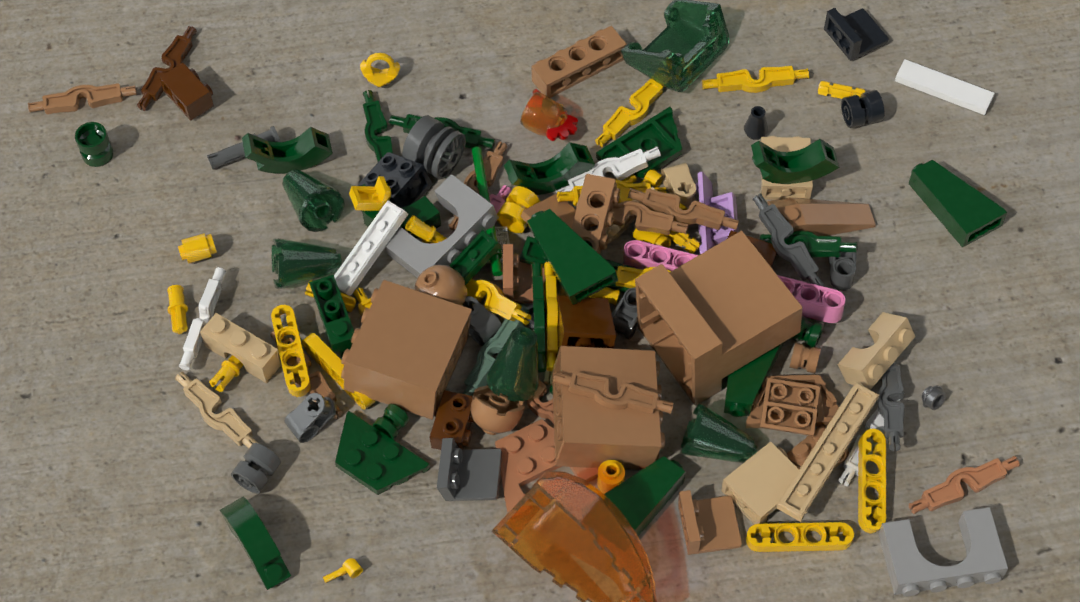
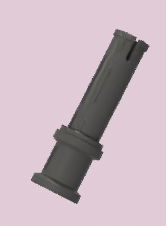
M274 126L270 127V130L258 135L252 134L271 142H281ZM237 143L207 155L212 169L214 170L222 165L245 157L243 143Z

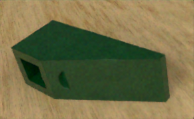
M333 274L311 281L309 284L331 350L339 358H342L345 350L352 347L353 343H351L354 329Z

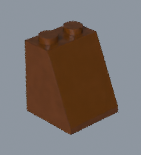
M557 295L558 352L560 346L614 348L616 332L608 298L587 297L572 305L568 296Z

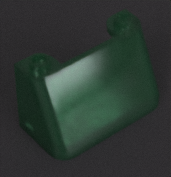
M673 0L664 12L667 27L643 50L637 42L628 43L621 50L625 63L671 91H685L728 47L729 32L720 4L695 0Z

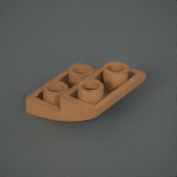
M767 378L760 428L814 436L820 386Z

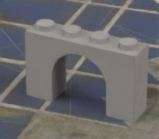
M452 174L434 192L440 204L459 218L454 233L444 241L428 244L417 240L402 227H399L385 247L388 255L416 278L430 266H449L482 230L486 231L492 228L499 218L494 206Z
M990 507L962 512L958 524L966 548V558L954 566H938L929 562L921 555L916 546L909 519L882 523L878 535L894 595L903 594V596L908 597L914 596L920 591L941 592L947 589V587L952 586L967 588L974 585V583L985 582V584H994L1001 581L1008 566Z

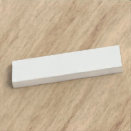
M904 59L895 78V82L983 115L986 114L994 96V92Z
M387 200L335 273L334 277L339 290L348 296L352 295L408 216L406 211Z

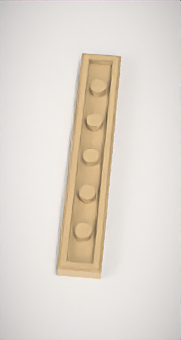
M855 382L778 502V510L801 522L875 405L879 394Z

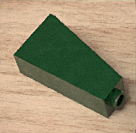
M934 160L924 164L920 163L911 171L909 185L962 248L1003 225L1007 215V211Z
M551 209L536 212L531 216V219L527 220L530 231L572 305L618 281L614 267Z
M785 341L728 375L724 413L734 417L750 415L766 377L769 376Z
M663 456L586 505L582 509V521L625 553L684 484L686 471L677 461H670Z

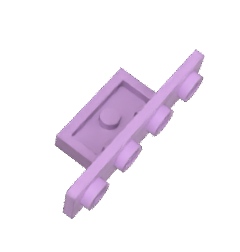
M703 171L699 172L698 182H696L699 202L724 210V216L738 220L736 196L734 193L730 192L713 197L712 182ZM698 224V231L702 239V245L699 246L700 254L726 240L731 230L739 232L738 227L737 230L721 226L720 230Z

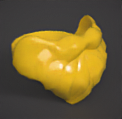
M374 53L367 58V61L363 60L361 62L360 69L368 82L380 88L388 85L397 77L400 71V64L394 62L393 58L385 53ZM376 60H384L389 64V68L380 70L372 67L371 63Z

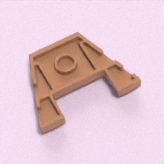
M543 419L495 441V448L501 449L503 453L500 476L509 521L531 511V505L520 487L562 467L555 466L554 429ZM570 467L581 486L598 478L599 467Z

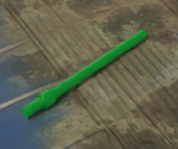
M480 147L472 148V156L479 195L490 202L482 151ZM494 225L485 232L497 241ZM501 248L490 259L493 276H501L503 274Z

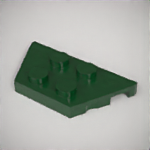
M669 106L597 151V160L601 161L612 157L620 158L638 149H641L644 153L658 147L661 156L648 161V167L633 173V175L644 179L649 170L657 171L682 155V145L678 138V130L674 123L672 108Z
M348 411L346 413L335 465L369 490L379 495L394 485H400L408 481V477L421 471L425 473L430 469L428 462L352 412Z

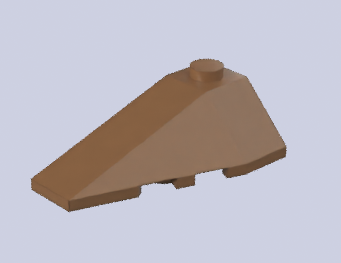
M793 197L767 201L768 205L774 204L782 216L793 227V232L807 231L816 236H830L873 228L876 225L869 204Z

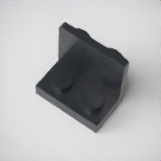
M836 8L827 11L824 30L850 61L888 43L889 38L863 8L847 16L841 15Z
M390 152L386 153L358 184L359 186L363 184L375 186L378 176H384L387 185L391 189L389 202L400 208L409 206L421 199L433 185L423 164Z

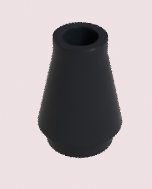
M755 106L751 109V113L744 125L746 135L753 140L761 139L768 132L766 111L761 106Z

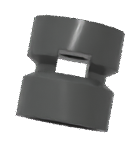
M253 443L244 455L245 461H240L231 473V477L244 489L259 494L268 482L267 476L273 475L281 461L267 447Z

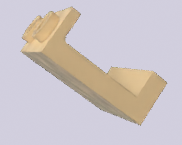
M761 137L762 143L780 152L800 150L811 144L810 138ZM761 175L760 193L765 200H778L788 197L811 198L812 181L795 184H776L762 179Z
M769 442L723 479L721 491L726 496L732 497L733 504L754 525L765 524L768 515L777 509L778 502L801 467L795 466L788 459L786 452L782 448L776 447L772 442Z

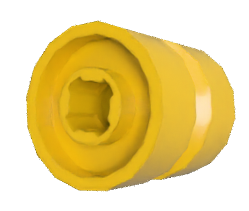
M514 187L508 195L506 202L497 213L499 217L497 219L498 223L502 227L506 226L508 231L518 234L523 233L528 223L521 218L523 210L540 202L538 196L525 187Z

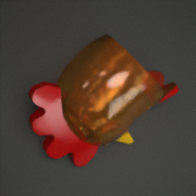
M534 89L532 92L533 96L522 113L520 123L527 130L541 136H546L550 141H555L556 138L567 140L569 134L575 135L578 119L568 115L563 104H559L542 94L539 90Z

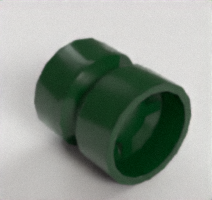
M87 122L76 130L75 141L82 159L87 165L100 167L112 159L113 148L107 131L102 124Z

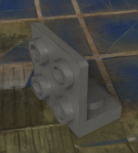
M443 438L437 489L445 501L497 500L503 454L501 449L462 450L453 438Z

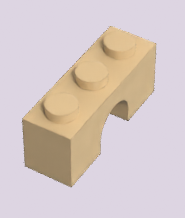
M882 312L868 329L875 344L865 349L852 347L839 362L838 367L846 383L854 385L856 382L870 390L916 337L906 317Z
M215 313L200 331L206 348L225 359L229 354H232L242 362L248 373L265 383L271 379L282 365L277 348L218 313Z

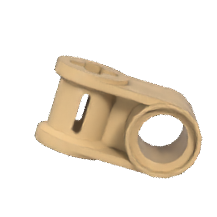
M683 163L661 169L662 181L668 193L678 195L681 199L680 203L689 208L691 202L695 201L696 185L691 177L688 165Z

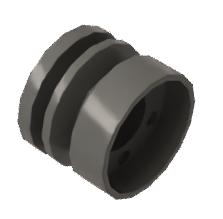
M425 115L410 130L403 146L402 155L403 158L423 164L427 173L441 180L446 178L457 166L465 149L466 138L459 131H455L451 127H444L442 122L429 115Z

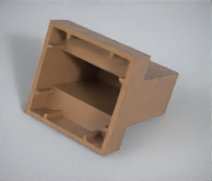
M743 231L736 233L671 272H668L664 265L660 264L635 279L638 329L695 406L721 391L722 378L800 333L803 307Z

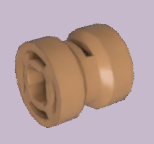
M795 342L789 368H804L807 372L815 374L821 348H806L803 344Z

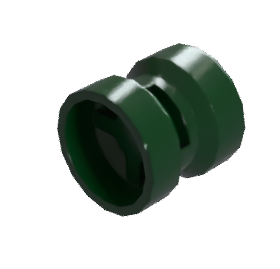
M802 316L800 333L791 337V339L795 341L802 340L808 346L816 347L822 335L824 324L810 322L807 317Z
M389 404L384 410V415L375 420L373 427L394 440L398 435V430L405 427L410 420L401 408L394 404Z

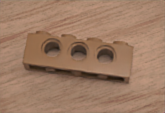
M612 26L598 30L595 34L577 41L574 45L564 50H559L544 60L537 61L531 66L532 81L544 97L549 99L625 60L627 44Z
M586 174L571 229L601 255V251L607 248L608 235H606L607 228L613 225L614 212H612L614 203L618 204L620 189L617 188L616 179ZM596 202L604 203L600 208L592 207ZM590 225L598 226L594 231L586 230Z

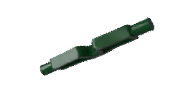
M366 90L363 92L365 99L363 109L367 121L365 125V138L369 148L375 152L378 163L386 153H393L392 141L390 136H376L387 131L388 126L381 111L379 101L374 99L373 91L368 90V97Z
M407 114L406 118L391 115L389 125L403 127V132L409 134L415 123L422 117ZM435 117V119L444 124V127H451L455 131L464 134L466 148L472 149L479 145L491 149L494 148L495 139L481 136V131L459 126L455 121L448 118Z
M794 231L791 236L784 240L787 245H792L799 241L803 242L811 258L840 257L841 252L857 253L858 250L857 242H842L841 237L816 236L807 231ZM770 234L760 235L759 240L772 244Z
M533 263L535 371L542 373L546 371L543 264Z

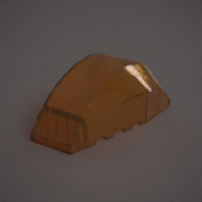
M546 471L492 530L500 540L531 568L540 574L544 570L553 576V583L561 588L563 585H566L577 593L576 598L581 602H586L587 600L590 602H657L655 581L649 558L637 533L622 512L600 490L583 478L567 472Z

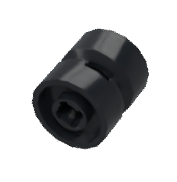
M877 90L864 92L860 97L852 95L841 100L842 115L848 128L862 126L865 121L870 124L884 119V104Z

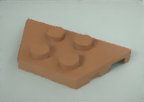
M820 375L767 376L760 394H758L754 402L753 409L747 417L745 426L746 428H760L767 378L820 386L815 427L821 425L828 426L839 407L836 398L827 390L826 384Z

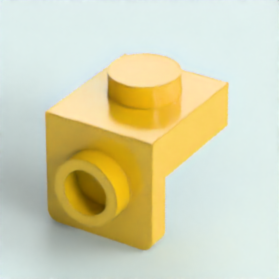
M378 176L375 186H351L349 195L355 210L380 211L387 200H390L391 189L387 185L384 176Z

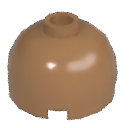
M430 266L422 271L415 283L416 291L458 305H462L467 296L464 278L450 266Z
M493 386L478 387L474 391L470 410L474 422L489 435H497L498 433H505L514 429L522 418L525 408L523 406V399L507 389L501 388L500 392L491 391Z

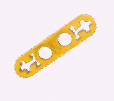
M279 305L273 309L271 319L285 382L292 396L302 397L310 391L311 383L296 317L290 306ZM286 314V320L288 326L283 327L281 321V315ZM286 335L295 336V340L291 344H284L281 340ZM296 356L301 359L300 363L296 366H288L286 364L290 357ZM295 374H299L301 387L296 388Z
M311 333L301 341L304 349L344 390V379L341 378L344 364H341L342 360L315 333ZM344 390L363 410H366L376 402V400L370 399L362 393Z
M878 429L865 431L858 442V522L861 529L867 533L879 531L882 523L886 522V439L884 434ZM873 437V441L878 444L873 447V454L868 455L872 451V444L867 442V440ZM872 461L876 463L879 469L878 473H869L866 469V462ZM867 487H873L877 490L879 495L877 500H871L867 497L865 492ZM872 507H876L873 510V519L878 521L874 525H872L870 520H867V517L872 513Z
M842 522L755 524L747 531L746 544L751 550L756 552L841 551L851 546L854 531L850 525ZM809 531H816L820 534L821 540L812 543L808 541L806 534ZM826 531H829V534H828V537H830L829 542H826V541H825V540H826V535H827V534H826ZM771 532H774V537H773V542H774V543H770V541H771V538H770ZM781 532H789L793 535L794 540L791 543H783L778 535ZM837 532H842L843 536H846L844 541H840L839 537L836 536ZM755 533H760V536L763 538L761 543H758L756 538H754Z

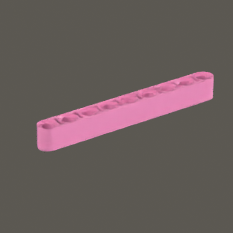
M639 240L629 241L624 246V265L641 270L663 264L667 270L673 271L699 256ZM777 275L803 307L802 316L827 323H837L842 319L845 306V296L842 292Z

